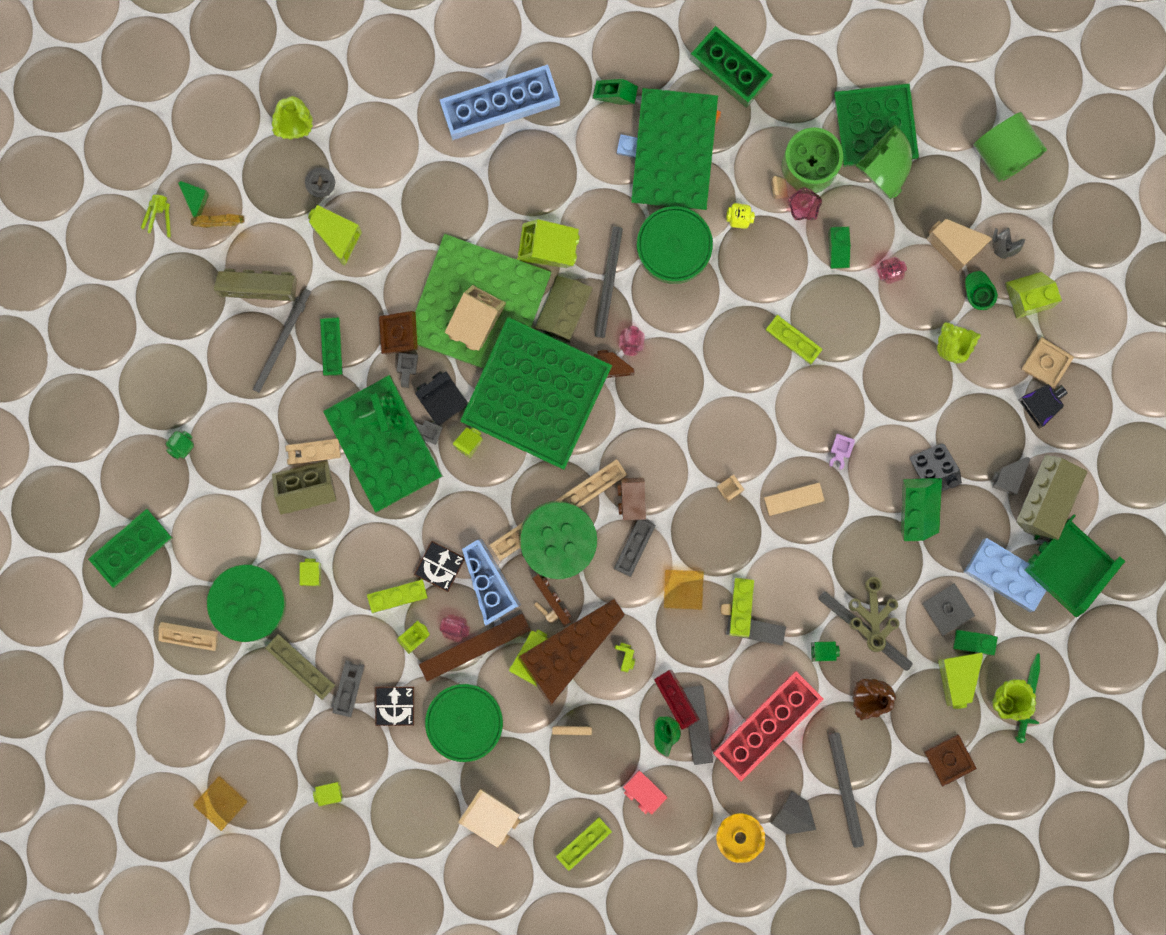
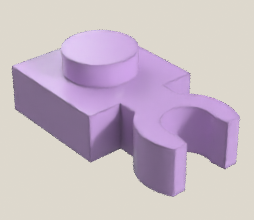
M836 434L830 452L835 454V457L830 460V467L833 466L834 461H838L840 463L839 470L843 469L845 464L843 458L849 459L855 442L854 439Z

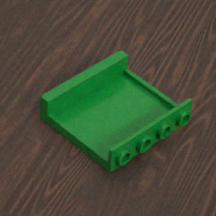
M1073 514L1067 519L1059 540L1049 538L1048 542H1043L1037 549L1039 553L1032 555L1027 561L1029 565L1025 571L1077 618L1086 612L1126 561L1120 556L1113 560L1072 522L1076 517Z

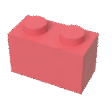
M640 770L623 786L625 789L624 794L631 801L635 798L640 803L638 807L645 814L649 812L652 815L668 798Z

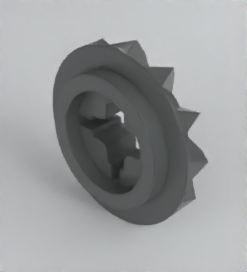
M315 168L306 176V189L314 197L323 198L329 196L335 188L336 181L334 175L326 168ZM319 176H321L324 182H328L322 185V190H320L318 185L314 184L319 181Z

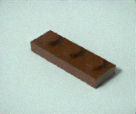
M539 574L533 577V581L564 627L570 624L569 619L572 616L566 608L562 610L558 604L561 602L555 592L551 593L547 588L550 586L544 576L540 577Z

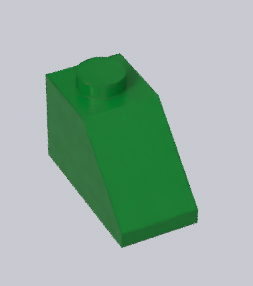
M624 79L596 80L593 99L619 105L635 104L638 86Z
M830 227L828 231L830 269L850 268V227Z
M956 630L953 649L995 656L998 636Z
M836 641L811 643L812 662L837 661V657H840L839 645H836Z

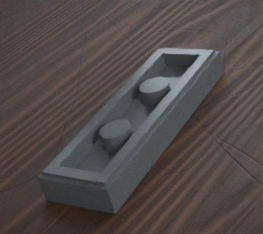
M637 520L614 570L629 577L632 576L656 525L646 520Z
M731 616L728 619L726 635H729ZM751 620L749 637L740 638L783 646L786 627Z

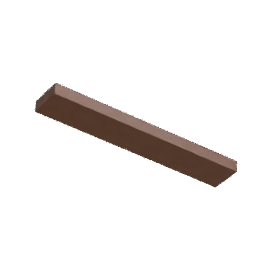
M522 613L419 664V667L428 682L531 631Z

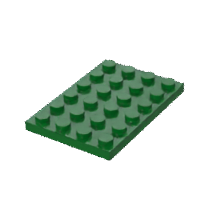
M642 88L631 203L707 210L718 95Z
M391 375L384 377L323 411L375 513L444 477ZM375 393H391L397 403L395 406L397 413L402 418L403 430L382 432L379 423L374 425L367 424L365 426L361 424L359 416L374 410L370 395Z

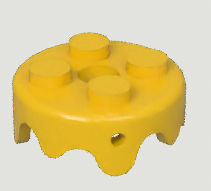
M736 813L726 817L720 823L716 832V842L720 852L728 860L736 863L750 862L763 851L765 832L759 821L751 815ZM738 832H743L746 836L743 843L735 841V835Z

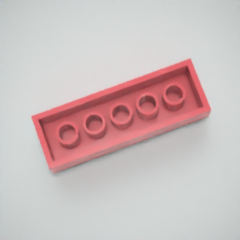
M794 671L713 752L714 756L741 782L824 699L797 671Z

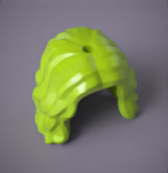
M291 96L287 99H281L276 105L275 113L272 116V131L274 135L289 140L309 135L313 127V117L301 99Z
M946 322L943 324L941 335L938 337V354L949 362L955 364L963 363L968 360L970 354L974 351V346L977 345L981 334Z
M1013 679L1005 681L996 690L992 705L1002 719L1025 720L1029 719L1036 711V695L1033 693L1032 687L1026 684L1024 679Z

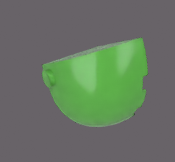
M896 125L855 165L889 199L895 198L901 193L902 189L900 188L905 183L912 166V150L909 140Z

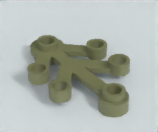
M871 577L865 582V589L869 592L870 612L861 605L859 599H852L848 603L851 611H857L871 625L870 631L862 624V620L858 617L853 618L849 623L851 629L858 630L867 639V646L873 652L882 651L886 646L885 638L900 625L897 618H891L887 621V626L880 632L879 624L891 611L898 608V602L895 599H889L882 611L878 613L877 591L881 589L882 583L877 577ZM870 583L874 584V589L869 587ZM852 602L857 603V608L852 606ZM889 602L894 604V608L889 606ZM853 621H857L859 626H854ZM891 621H894V622H895V624H896L895 627H892V626H891V624H890ZM873 640L878 641V646L873 644Z

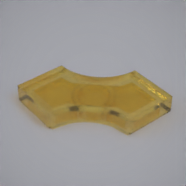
M235 214L201 215L191 219L192 226L202 228L217 226L233 227L245 222L243 215Z

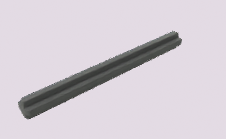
M613 227L595 331V337L605 338L623 232L621 227Z
M823 592L818 599L846 623L849 624L853 618H856L854 614L827 592ZM853 621L854 626L858 627V622ZM862 622V624H863L868 630L871 631V628L868 627L865 623ZM873 640V644L878 646V641ZM886 641V646L882 652L905 671H908L913 663Z
M840 733L829 734V740L853 847L858 848L864 846V840Z

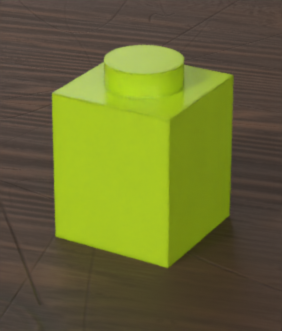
M305 559V562H300V586H321V563L316 562V559Z
M340 782L315 787V791H313L314 802H318V806L344 801Z

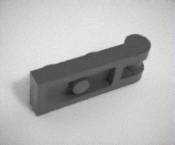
M345 661L332 713L352 717L365 668L364 664L359 663V665L352 664V661ZM350 671L356 672L355 678L348 677Z

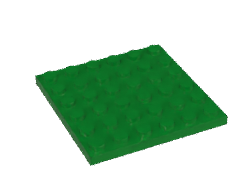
M507 317L460 422L565 470L613 365Z

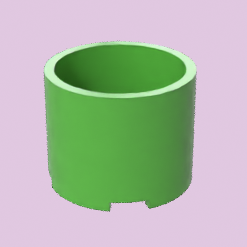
M1022 112L1001 122L973 144L998 182L1005 181L1047 151Z
M816 127L803 129L796 133L787 145L781 165L783 176L798 192L805 194L822 192L835 180L843 162V150L838 139L829 131ZM809 160H812V163H814L813 167L808 163Z

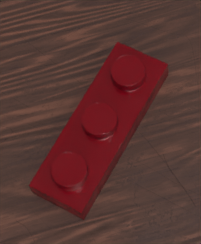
M672 669L654 679L672 714L679 723L681 730H685L700 720Z

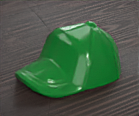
M975 271L967 275L965 287L971 306L978 310L992 308L997 301L998 293L987 274L983 271Z
M661 716L655 721L654 744L662 755L668 757L672 746L681 737L679 723L674 718Z

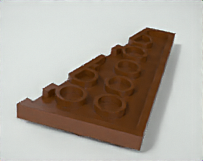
M615 599L519 656L518 659L550 706H552L624 617L625 613Z

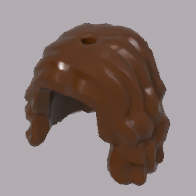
M861 679L856 682L853 691L854 696L852 697L855 715L861 721L863 719L868 720L871 717L878 718L880 715L890 712L894 708V701L896 700L893 688L886 682L877 679Z

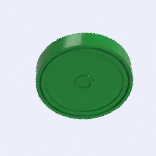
M670 206L655 211L643 222L637 236L636 250L640 264L650 276L664 283L681 284L693 280L704 271L711 258L713 238L709 226L699 214L688 208Z
M550 501L539 505L527 515L520 529L519 546L525 561L535 572L551 579H566L582 572L592 561L597 548V532L590 517L578 506L565 501Z
M238 565L221 573L213 582L207 597V611L214 627L225 637L239 642H255L271 635L281 624L286 610L285 592L279 580L269 571L254 565Z
M471 684L453 685L441 691L430 703L425 718L426 734L433 748L445 758L456 762L475 761L490 753L499 742L503 731V714L496 699L485 689Z

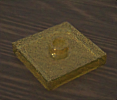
M665 570L664 608L702 610L704 571Z
M218 776L193 806L220 831H223L248 801L221 776Z

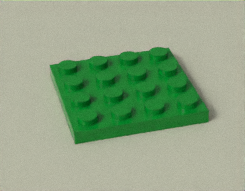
M910 83L834 92L839 138L843 150V167L855 166L894 125L908 138L912 150V160L919 158Z

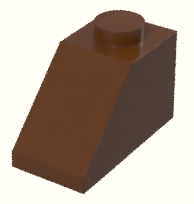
M609 350L597 351V354H594V357L613 365L607 378L632 376L635 373L634 368L615 353H609Z

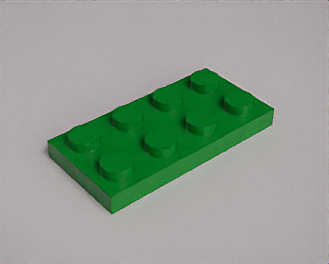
M146 509L88 558V560L110 586L115 588L173 537L150 510Z

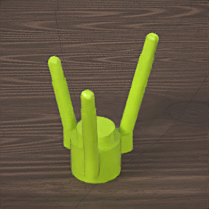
M152 195V200L149 201L141 229L145 228L152 211L147 231L151 233L156 213H163V210H165L167 237H171L170 204L166 203L167 197Z

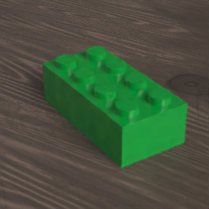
M716 26L690 54V61L746 108L768 85L773 76L771 72Z

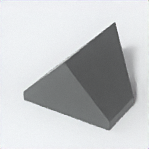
M791 791L771 824L787 835L816 830L809 802Z

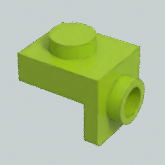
M416 621L396 640L410 654L430 636V633L424 624Z
M620 642V646L615 645L616 650L625 652L620 671L628 673L629 669L633 670L636 660L632 658L634 650L631 649V645Z

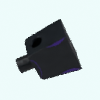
M1048 384L1022 396L1018 401L1038 429H1040L1064 407L1060 399L1068 393L1062 385L1053 390Z

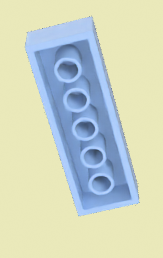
M545 65L440 99V104L451 138L455 140L560 106V99L549 66Z

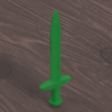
M1039 653L1036 654L1031 665L1027 682L1032 687L1034 694L1040 673ZM1031 718L1018 720L1020 725L1015 740L1018 743L1026 742L1025 735L1028 724H1039L1038 721Z

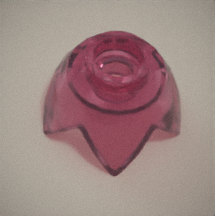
M809 188L799 189L791 195L788 205L794 220H816L819 208L822 205L821 197ZM804 200L808 201V206L802 207L801 202Z

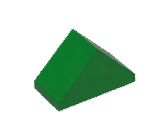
M182 181L178 182L192 216L195 220H199L209 193Z

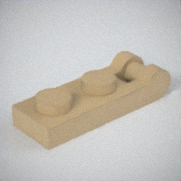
M338 439L285 446L289 458L287 459V465L341 458ZM301 450L302 457L296 458L295 451Z

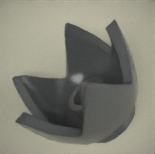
M995 227L992 238L994 253L1003 259L1018 254L1022 250L1026 239H1020L1012 243L1010 228L997 235L998 229Z

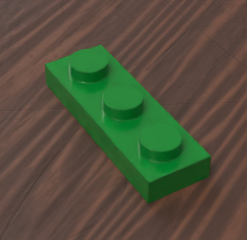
M340 318L320 319L323 376L343 375Z

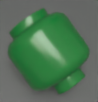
M175 431L165 443L166 452L177 460L179 458H186L194 448V443L191 440L193 437L186 431L182 433Z

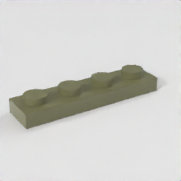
M280 634L265 648L321 700H324L336 686Z

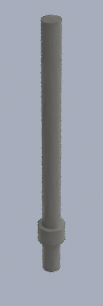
M304 288L299 300L295 302L294 310L253 388L254 391L260 393L300 313H303L306 308L305 303L311 294L310 290Z

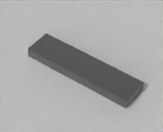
M703 685L686 687L684 692L700 719L689 726L694 765L713 763Z

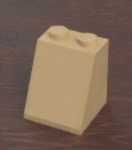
M945 219L942 223L938 221L928 232L930 235L927 238L932 246L957 272L992 240L987 235L948 219Z
M472 285L463 293L445 333L449 335L450 339L461 341L466 344L467 348L479 351L486 342L506 302Z
M481 788L458 823L498 848L500 844L505 845L510 837L507 833L511 828L515 830L521 820L518 818L520 813Z

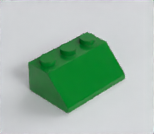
M942 478L903 479L901 534L904 541H924L940 533Z

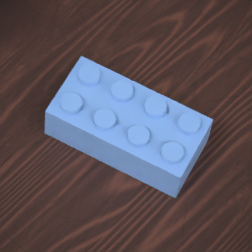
M988 538L982 540L964 570L965 574L1028 612L1035 611L1046 592L1025 571L1029 565L1026 561Z

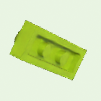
M779 315L773 319L765 330L810 365L823 350Z
M734 579L730 636L748 638L750 635L754 580Z
M423 579L367 594L371 613L428 599Z
M598 817L565 847L556 858L570 871L612 833L611 829Z

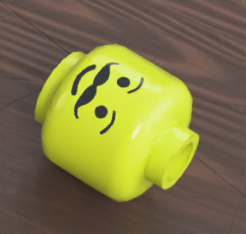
M734 203L731 207H728L726 222H729L731 227L747 229L750 223H754L755 212H751L750 205Z

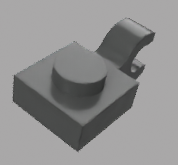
M399 353L397 373H402V388H409L410 374L416 375L418 355Z
M427 420L424 421L423 425L415 422L424 440L436 445L443 427Z

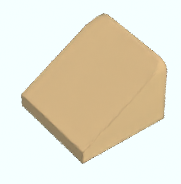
M773 176L771 180L773 198H786L788 196L786 180Z

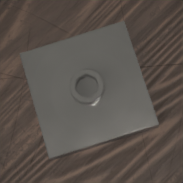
M955 583L921 603L941 636H944L975 616Z

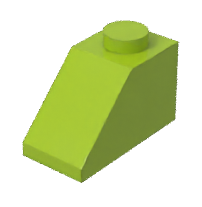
M466 427L454 441L453 446L471 459L483 441V438L480 437L482 433L473 427L471 430Z

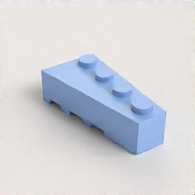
M478 539L462 549L485 626L521 605L482 539Z

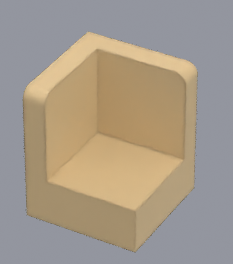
M734 474L717 486V489L727 503L744 491V488Z

